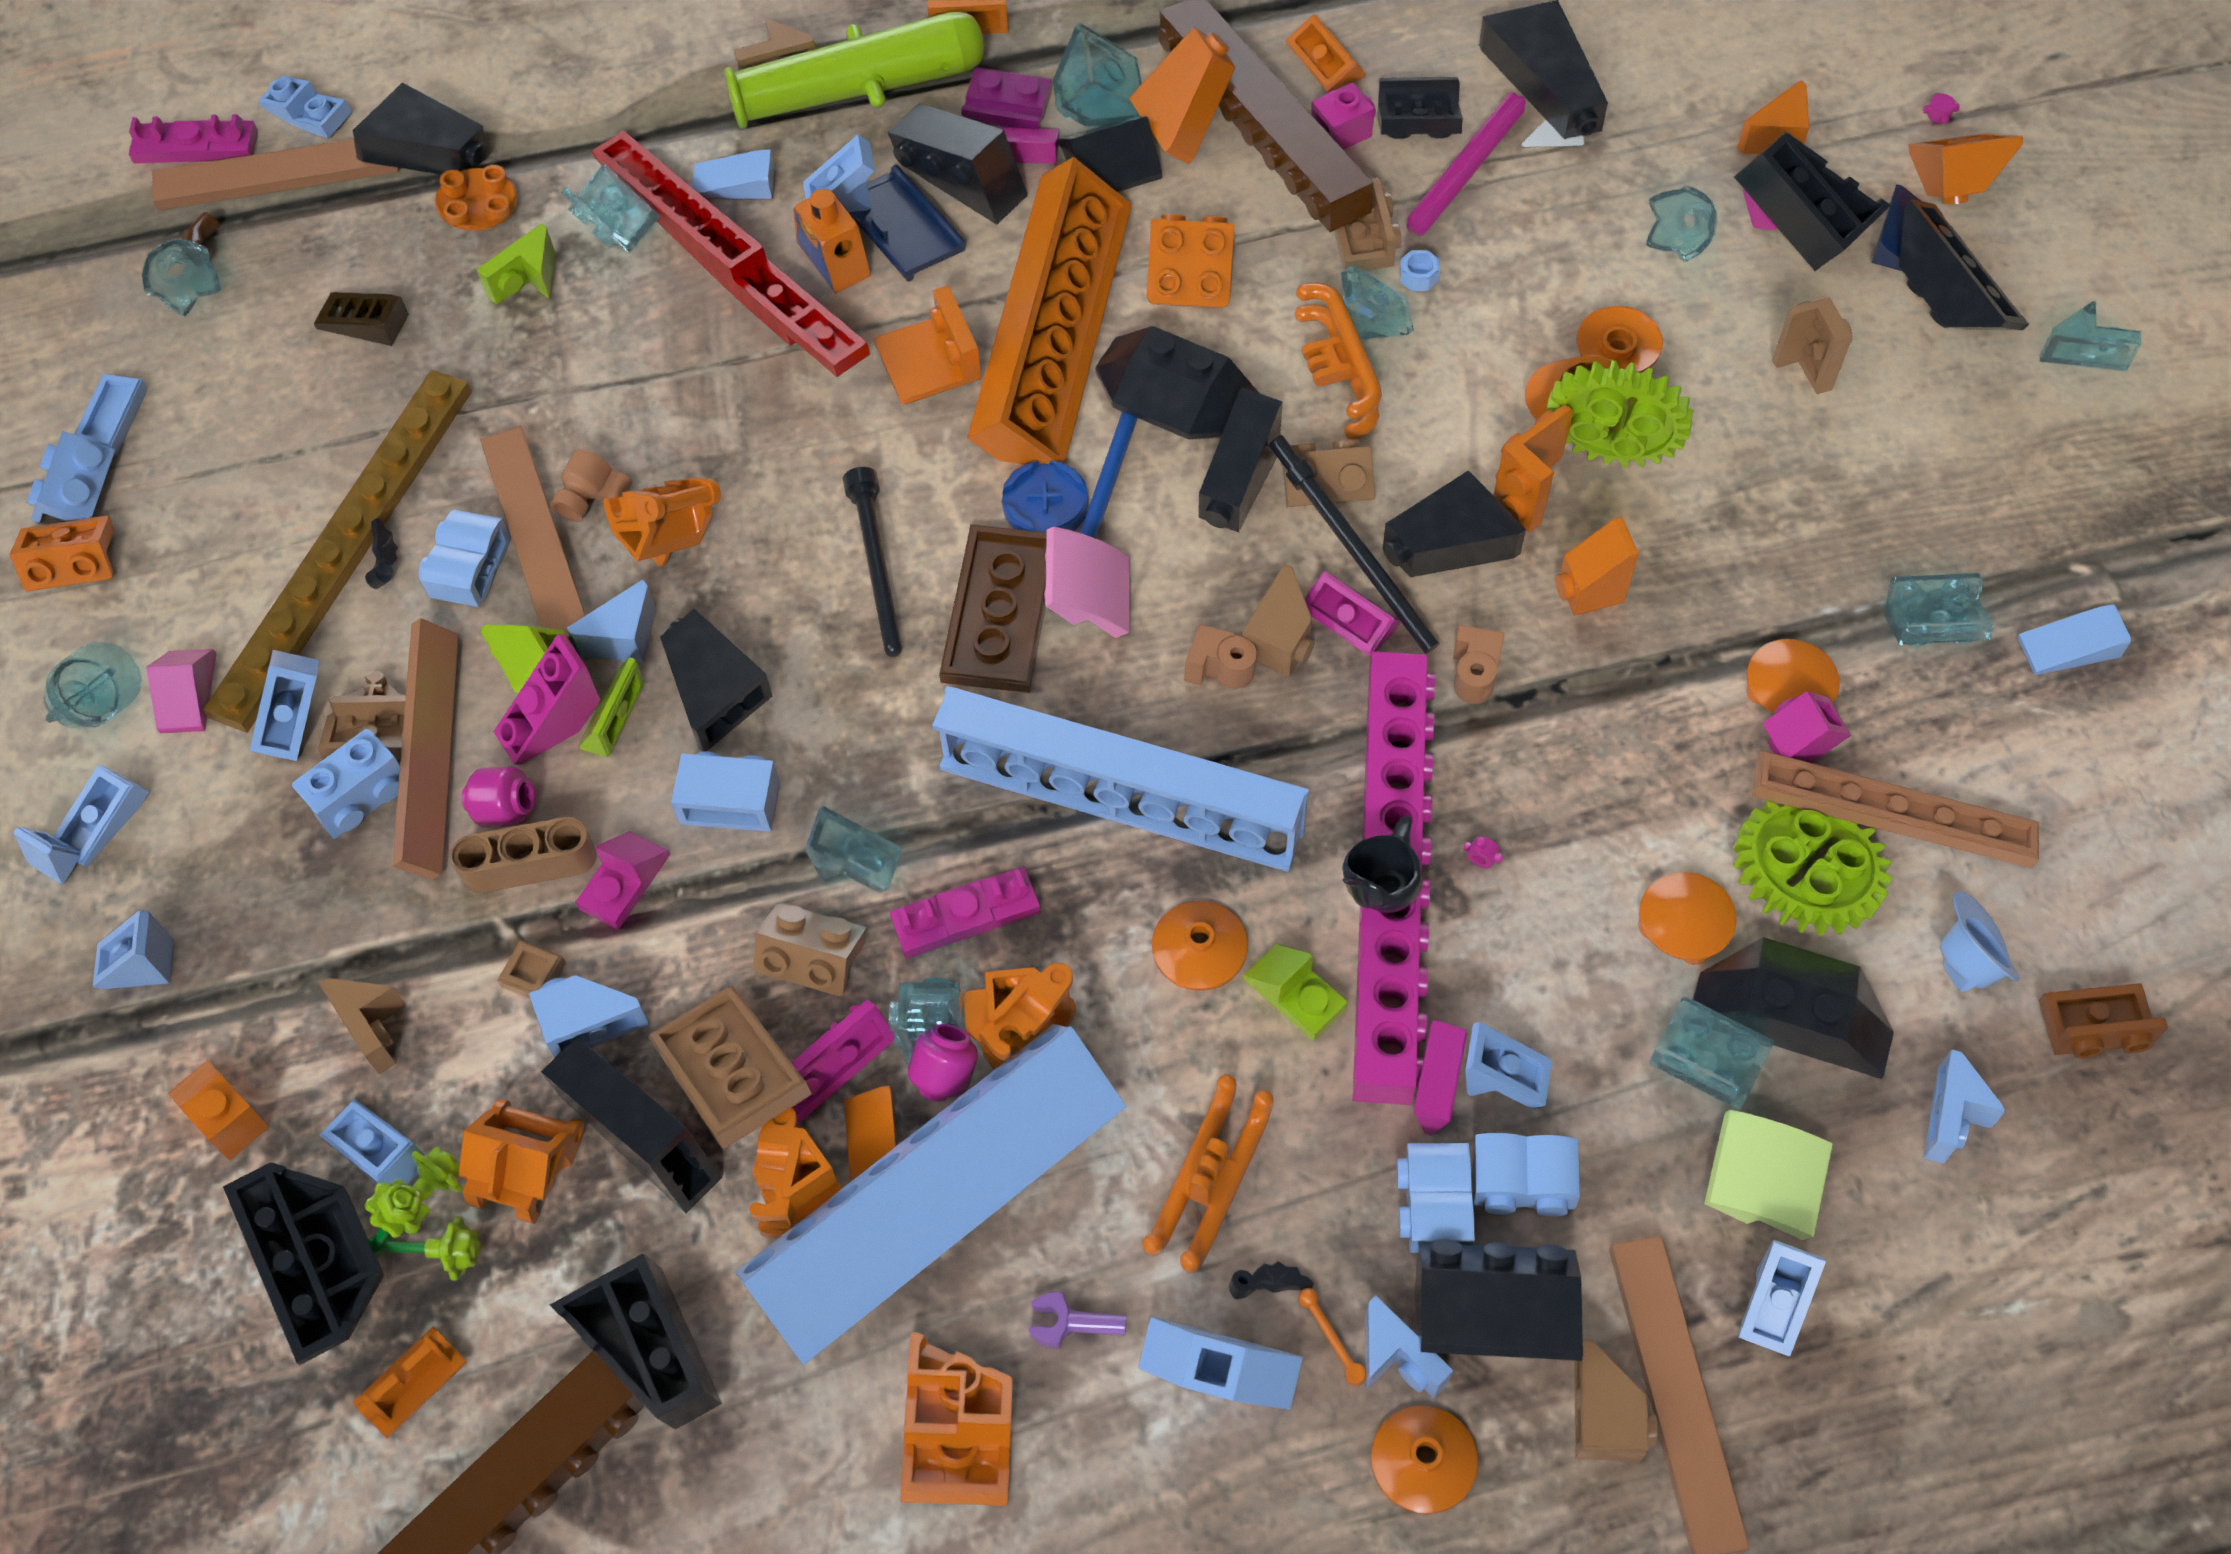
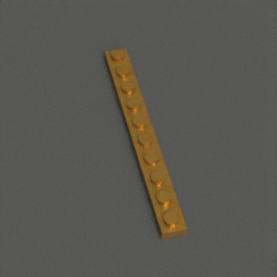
M432 369L429 371L204 707L203 711L209 719L246 733L249 732L257 720L272 651L276 650L294 655L301 653L372 545L371 521L379 518L384 525L386 524L472 393L467 381Z

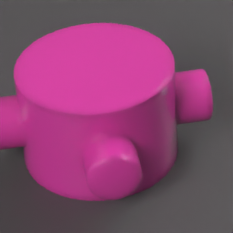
M1937 93L1931 99L1930 105L1923 106V113H1927L1928 118L1933 122L1946 124L1950 120L1952 113L1959 111L1960 106L1956 104L1951 96Z
M1477 836L1473 843L1466 842L1463 850L1467 851V858L1481 868L1489 869L1494 862L1501 863L1504 855L1500 854V847L1491 839L1483 836Z

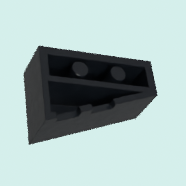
M919 103L887 132L894 148L893 154L900 165L996 225L1028 196L1003 129Z
M1785 132L1752 159L1734 178L1811 268L1816 271L1849 247L1891 205L1882 198L1877 201L1871 199L1857 189L1860 184L1850 176L1845 180L1826 167L1828 163L1826 159Z
M642 1253L550 1304L557 1314L564 1318L582 1337L581 1339L590 1349L595 1351L614 1371L613 1373L658 1420L673 1429L680 1428L722 1404L662 1268Z

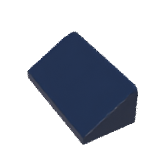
M1896 184L1889 202L1891 206L1887 209L1871 263L1902 271L1899 267L1905 205L1910 200H1921L1899 184Z

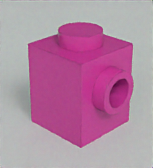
M1352 82L1312 101L1311 115L1336 143L1345 150L1372 137L1376 110L1370 97L1363 95Z
M1808 691L1800 697L1791 698L1781 703L1775 709L1776 714L1763 723L1771 737L1768 739V744L1774 754L1813 763L1851 736L1830 698Z

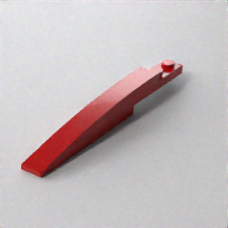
M622 131L591 151L593 157L661 227L723 287L789 346L797 343L836 377H839L870 355L868 343L767 259L761 244L625 131Z

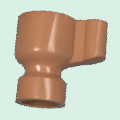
M575 450L561 474L564 488L557 490L550 503V507L561 517L573 522H580L588 509V499L604 500V498L615 495L622 497V492L628 491L633 481L626 474L613 470L604 459L586 450Z

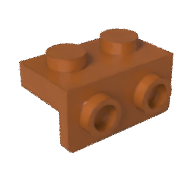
M2142 983L2044 993L2038 1000L2054 1055L2074 1053L2076 1058L2082 1059L2100 1055L2105 1050L2123 1048L2125 1053H2139L2154 1047L2155 1042L2168 1029L2165 1018L2152 1017Z

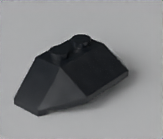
M1910 200L1905 205L1899 267L1908 278L1907 285L1910 290L1923 298L1930 306V315L1933 320L1944 328L2024 330L2029 323L1988 274L1958 233L1945 219L1934 203Z
M1155 326L1116 337L1095 367L1098 379H1100L1113 408L1188 440L1221 437L1240 389L1243 387L1259 393L1229 357Z
M1765 937L1700 972L1687 1019L1879 1079H1882L1885 1074L1894 1034L1860 966Z
M273 1162L223 1186L296 1363L302 1365L349 1340L383 1279L384 1273L347 1189L342 1185L290 1170Z

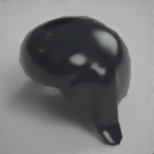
M1401 817L1392 834L1374 836L1358 842L1345 856L1342 866L1344 876L1342 881L1359 906L1380 912H1397L1405 909L1417 899L1423 885V873L1419 858L1411 846V817Z

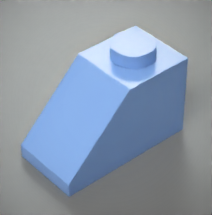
M276 650L272 651L249 751L297 761L320 660Z
M577 975L569 978L552 979L543 984L540 989L529 993L545 1043L554 1058L577 1037L590 1048L649 1026L647 1017L637 998Z

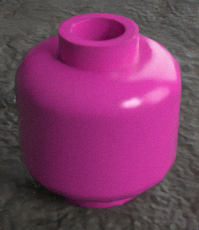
M516 767L477 769L469 777L466 786L463 788L461 800L464 809L475 824L483 828L512 827L520 825L528 817V814L533 811L536 802V791L532 781L526 777L522 770Z
M937 1024L933 1029L923 1031L916 1038L908 1065V1077L913 1085L919 1088V1093L929 1100L941 1102L947 1098L960 1096L969 1088L978 1060V1049L971 1041V1036L962 1028L950 1024Z

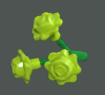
M438 1146L434 1147L426 1155L414 1151L412 1157L418 1165L417 1172L420 1176L413 1186L406 1185L401 1179L394 1180L391 1186L385 1182H379L375 1187L374 1195L367 1199L364 1206L367 1211L373 1213L370 1223L374 1227H380L377 1234L369 1238V1241L377 1258L384 1253H425L426 1258H438L443 1264L444 1271L448 1272L450 1279L457 1281L460 1275L465 1274L467 1267H474L477 1264V1256L482 1248L478 1240L479 1234L475 1230H470L469 1226L465 1225L463 1217L456 1216L453 1222H449L447 1230L441 1238L429 1237L426 1242H393L391 1236L396 1238L401 1236L404 1231L411 1235L419 1231L421 1221L430 1213L429 1207L422 1202L423 1200L427 1201L435 1190L445 1191L449 1189L459 1193L463 1190V1186L457 1181L460 1164L457 1163V1159L446 1150L441 1151V1148Z

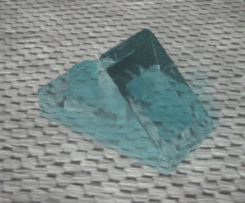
M1351 265L1340 273L1344 290L1342 297L1360 339L1403 336L1414 331L1406 297L1355 265Z
M2092 301L2052 329L2040 353V362L2127 371L2141 346V331L2097 326L2096 301Z
M825 806L820 807L805 847V852L821 879L825 880L838 873H842L878 893L889 889L902 851V847Z

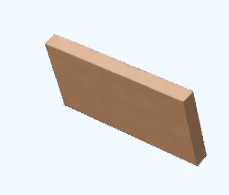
M729 986L648 1036L654 1049L722 1149L727 1148L812 1095L805 1080L733 986Z

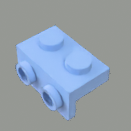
M62 431L57 446L48 443L39 467L48 470L44 482L35 479L26 503L35 506L31 521L40 523L43 513L65 521L91 518L115 449Z
M365 729L292 783V787L310 807L327 833L333 839H336L342 833L357 827L365 816L381 804L387 803L398 796L400 765L381 741L369 729Z

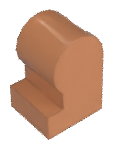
M1199 624L1186 659L1184 681L1202 685L1204 677L1209 676L1216 678L1222 685L1228 688L1238 689L1245 687L1254 677L1257 656L1255 645L1242 636Z
M1459 625L1453 659L1459 660L1454 680V691L1462 701L1470 704H1479L1491 697L1505 633Z

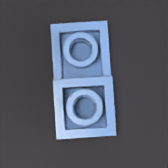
M283 75L270 84L269 90L258 101L263 109L281 120L304 131L328 139L352 113L345 100L317 94L309 81Z

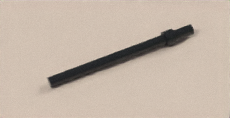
M1283 435L1273 439L1269 447L1286 468V477L1296 490L1301 489L1422 651L1425 654L1433 651L1440 643L1316 480L1317 472L1308 460H1301Z

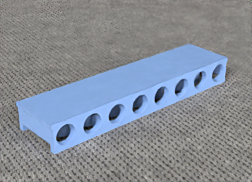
M946 686L944 699L932 724L933 730L940 733L943 759L940 763L941 771L1289 872L1300 838L1303 839L1305 833L1309 789ZM962 743L965 744L961 751V757L968 764L959 763L953 755L954 749ZM1007 755L1009 756L1005 764V770L1012 777L1001 775L996 767L998 760ZM1053 768L1049 782L1056 790L1047 789L1041 784L1040 778L1046 769ZM1098 780L1093 794L1100 801L1099 803L1088 800L1084 795L1086 786L1091 781ZM1143 793L1138 808L1144 815H1136L1128 807L1134 794ZM1188 806L1183 820L1189 828L1178 827L1173 822L1178 807ZM1225 819H1233L1229 831L1230 837L1234 840L1232 842L1225 841L1218 835ZM1269 832H1281L1287 836V847L1284 853L1273 855L1264 850L1263 847L1266 844Z
M1053 1024L735 1273L799 1361L805 1365L1127 1106L1072 1026L1064 1027Z

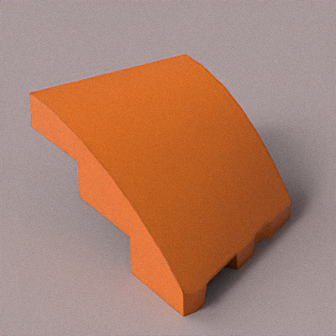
M910 1332L900 1491L901 1502L1008 1506L1013 1377L992 1367H982L976 1364L973 1358L958 1351L955 1355H952L927 1343L926 1337L918 1332Z

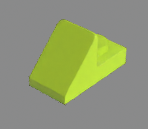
M542 223L476 269L486 296L496 305L518 292L528 282L548 299L550 298L556 253L547 227Z
M1275 944L1243 975V980L1314 1042L1347 1010L1348 1002L1312 971L1313 956L1310 953Z

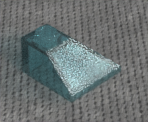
M1079 23L1073 30L1052 80L1057 111L1064 117L1071 118L1085 127L1106 125L1132 116H1140L1129 100V97L1142 84L1137 57Z

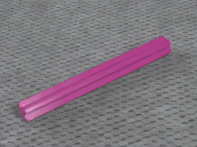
M1513 92L1504 98L1407 217L1408 223L1406 224L1409 231L1421 236L1429 230L1524 113L1526 100L1523 96H1518Z

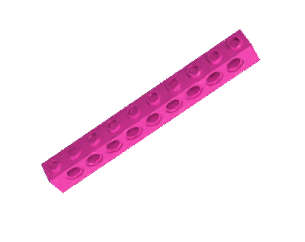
M1372 652L1368 682L1362 840L1374 836L1392 834L1393 830L1389 829L1388 825L1397 824L1403 816L1411 817V846L1419 858L1422 871V865H1430L1431 837L1423 836V823H1430L1432 815V795L1424 794V781H1432L1433 753H1425V740H1433L1434 713L1426 712V700H1434L1435 673L1427 672V655ZM1404 702L1408 704L1409 707H1397L1392 703ZM1403 742L1409 747L1397 748L1391 743ZM1398 782L1405 784L1408 788L1398 790L1392 788L1389 784ZM1423 879V885L1417 899L1405 909L1400 910L1406 915L1402 918H1391L1384 912L1360 906L1352 1101L1412 1105L1415 1090L1419 1086L1424 1059L1417 1058V1042L1426 1041L1427 1013L1418 1012V996L1426 997L1428 987V967H1419L1420 952L1428 951L1429 923H1420L1421 908L1429 907L1430 880ZM1388 952L1398 953L1404 958V961L1391 963L1386 961L1382 955ZM1384 997H1395L1403 1003V1006L1388 1008L1380 1000ZM1383 1042H1393L1400 1046L1402 1052L1395 1055L1386 1054L1378 1045Z

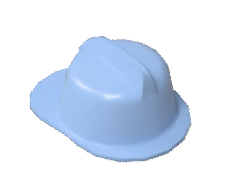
M1957 891L1953 896L1958 920L1940 944V950L1944 956L1943 964L1945 971L1955 987L1964 992L1974 987L1980 989L1988 988L2006 977L2018 981L2019 975L2011 964L2006 944L1993 919L1972 896L1965 892Z

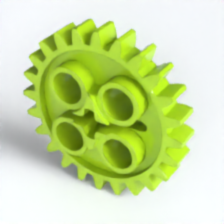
M1595 361L1591 371L1578 365L1575 375L1565 372L1562 381H1555L1553 391L1550 392L1546 410L1554 412L1567 404L1574 411L1566 444L1574 443L1573 453L1585 450L1588 452L1587 460L1590 461L1600 456L1604 457V464L1608 465L1614 459L1619 460L1623 468H1627L1629 461L1634 460L1640 467H1645L1647 458L1660 464L1662 455L1673 458L1676 449H1684L1685 441L1690 437L1694 410L1688 408L1690 398L1680 396L1682 389L1680 385L1667 387L1668 376H1662L1657 379L1652 378V368L1639 373L1636 372L1635 363H1630L1626 369H1620L1616 361H1611L1610 367L1604 369L1601 364Z
M1766 800L1761 810L1753 809L1748 820L1744 821L1737 834L1738 839L1733 846V851L1738 853L1733 867L1744 870L1738 883L1753 885V889L1748 896L1749 900L1763 898L1766 904L1763 907L1762 913L1768 914L1776 909L1781 913L1779 924L1784 925L1790 918L1797 920L1798 931L1801 933L1804 932L1808 924H1814L1819 936H1823L1830 925L1838 935H1841L1848 924L1854 929H1858L1865 919L1871 920L1889 893L1886 889L1892 881V876L1888 875L1886 871L1892 863L1891 860L1880 857L1886 847L1884 843H1871L1870 838L1876 831L1874 828L1861 830L1857 826L1858 823L1823 815L1815 810H1803L1780 803L1776 804L1769 800ZM1829 841L1836 843L1829 848L1823 859H1818L1798 884L1794 887L1788 885L1796 878L1801 868L1805 869L1811 864L1819 851Z

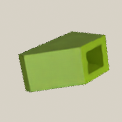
M484 624L480 629L482 636L490 647L492 656L500 664L509 680L511 688L517 695L557 634H565L560 629L525 625Z

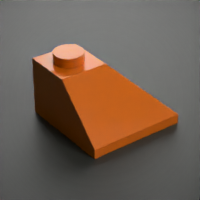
M1983 133L1909 144V154L1926 195L1942 198L1943 204H1959L1968 202V195L1986 191L2023 145V136Z

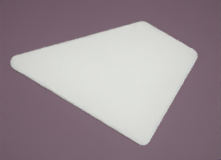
M1545 120L1522 143V146L1584 145L1583 136L1564 139Z

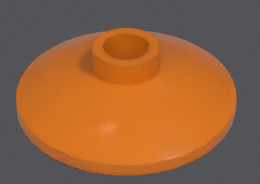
M1608 306L1590 313L1580 324L1576 338L1577 348L1581 356H1604L1612 361H1616L1621 369H1626L1630 363H1635L1636 372L1639 373L1651 368L1658 361L1663 348V337L1658 325L1645 313L1626 306Z
M1191 901L1172 908L1160 919L1152 937V954L1160 972L1172 983L1189 990L1204 991L1225 985L1240 972L1247 957L1248 940L1242 923L1230 910L1213 902ZM1201 933L1207 935L1209 939L1204 943H1196L1191 937L1194 934Z
M1417 1405L1397 1411L1381 1425L1373 1441L1371 1465L1378 1486L1393 1503L1410 1512L1435 1514L1456 1506L1469 1493L1477 1475L1478 1454L1470 1432L1458 1418L1437 1407ZM1422 1446H1428L1434 1450L1436 1460L1429 1464L1423 1463L1418 1459L1416 1450Z

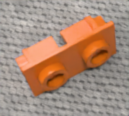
M433 1326L358 1396L353 1403L356 1405V1409L388 1439L448 1382L467 1361Z

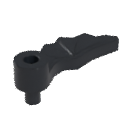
M375 518L371 521L373 533L372 552L376 557L374 567L366 573L365 580L371 588L379 589L391 579V573L393 572L391 565L398 559L395 553L398 547L393 541V533L385 528L384 523L379 518Z
M1278 1261L1273 1265L1264 1263L1253 1275L1246 1270L1236 1271L1230 1280L1228 1288L1233 1298L1243 1299L1260 1289H1266L1272 1293L1286 1290L1312 1289L1314 1282L1309 1277L1301 1275L1298 1267H1286Z

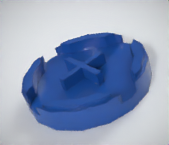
M1039 461L1025 464L1010 475L1004 483L1002 491V508L1005 520L1013 529L1047 533V529L1058 527L1074 531L1085 519L1089 505L1084 479L1075 469L1056 461L1040 465Z

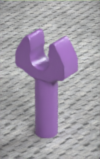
M1061 1292L1046 1293L1034 1299L1031 1303L1034 1312L1053 1313L1058 1317L1057 1323L1052 1327L1031 1326L1029 1328L1030 1337L1046 1348L1059 1349L1063 1339L1072 1332L1122 1336L1126 1334L1127 1315L1073 1311L1065 1303L1064 1294Z

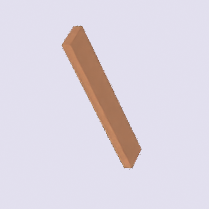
M354 139L154 170L152 171V201L157 210H165L398 173L399 168L365 163L358 160Z
M519 426L481 438L480 442L540 626L563 630L570 643L573 644L567 627L586 615L523 429Z
M420 618L411 624L392 866L433 880L442 875L458 634Z
M1762 750L1755 760L1753 797L1803 810H1815L1823 815L2028 868H2033L2039 860L2038 821Z
M1662 1236L1612 1244L1609 1249L1652 1411L1656 1415L1658 1433L1691 1554H1739L1747 1552L1750 1546Z

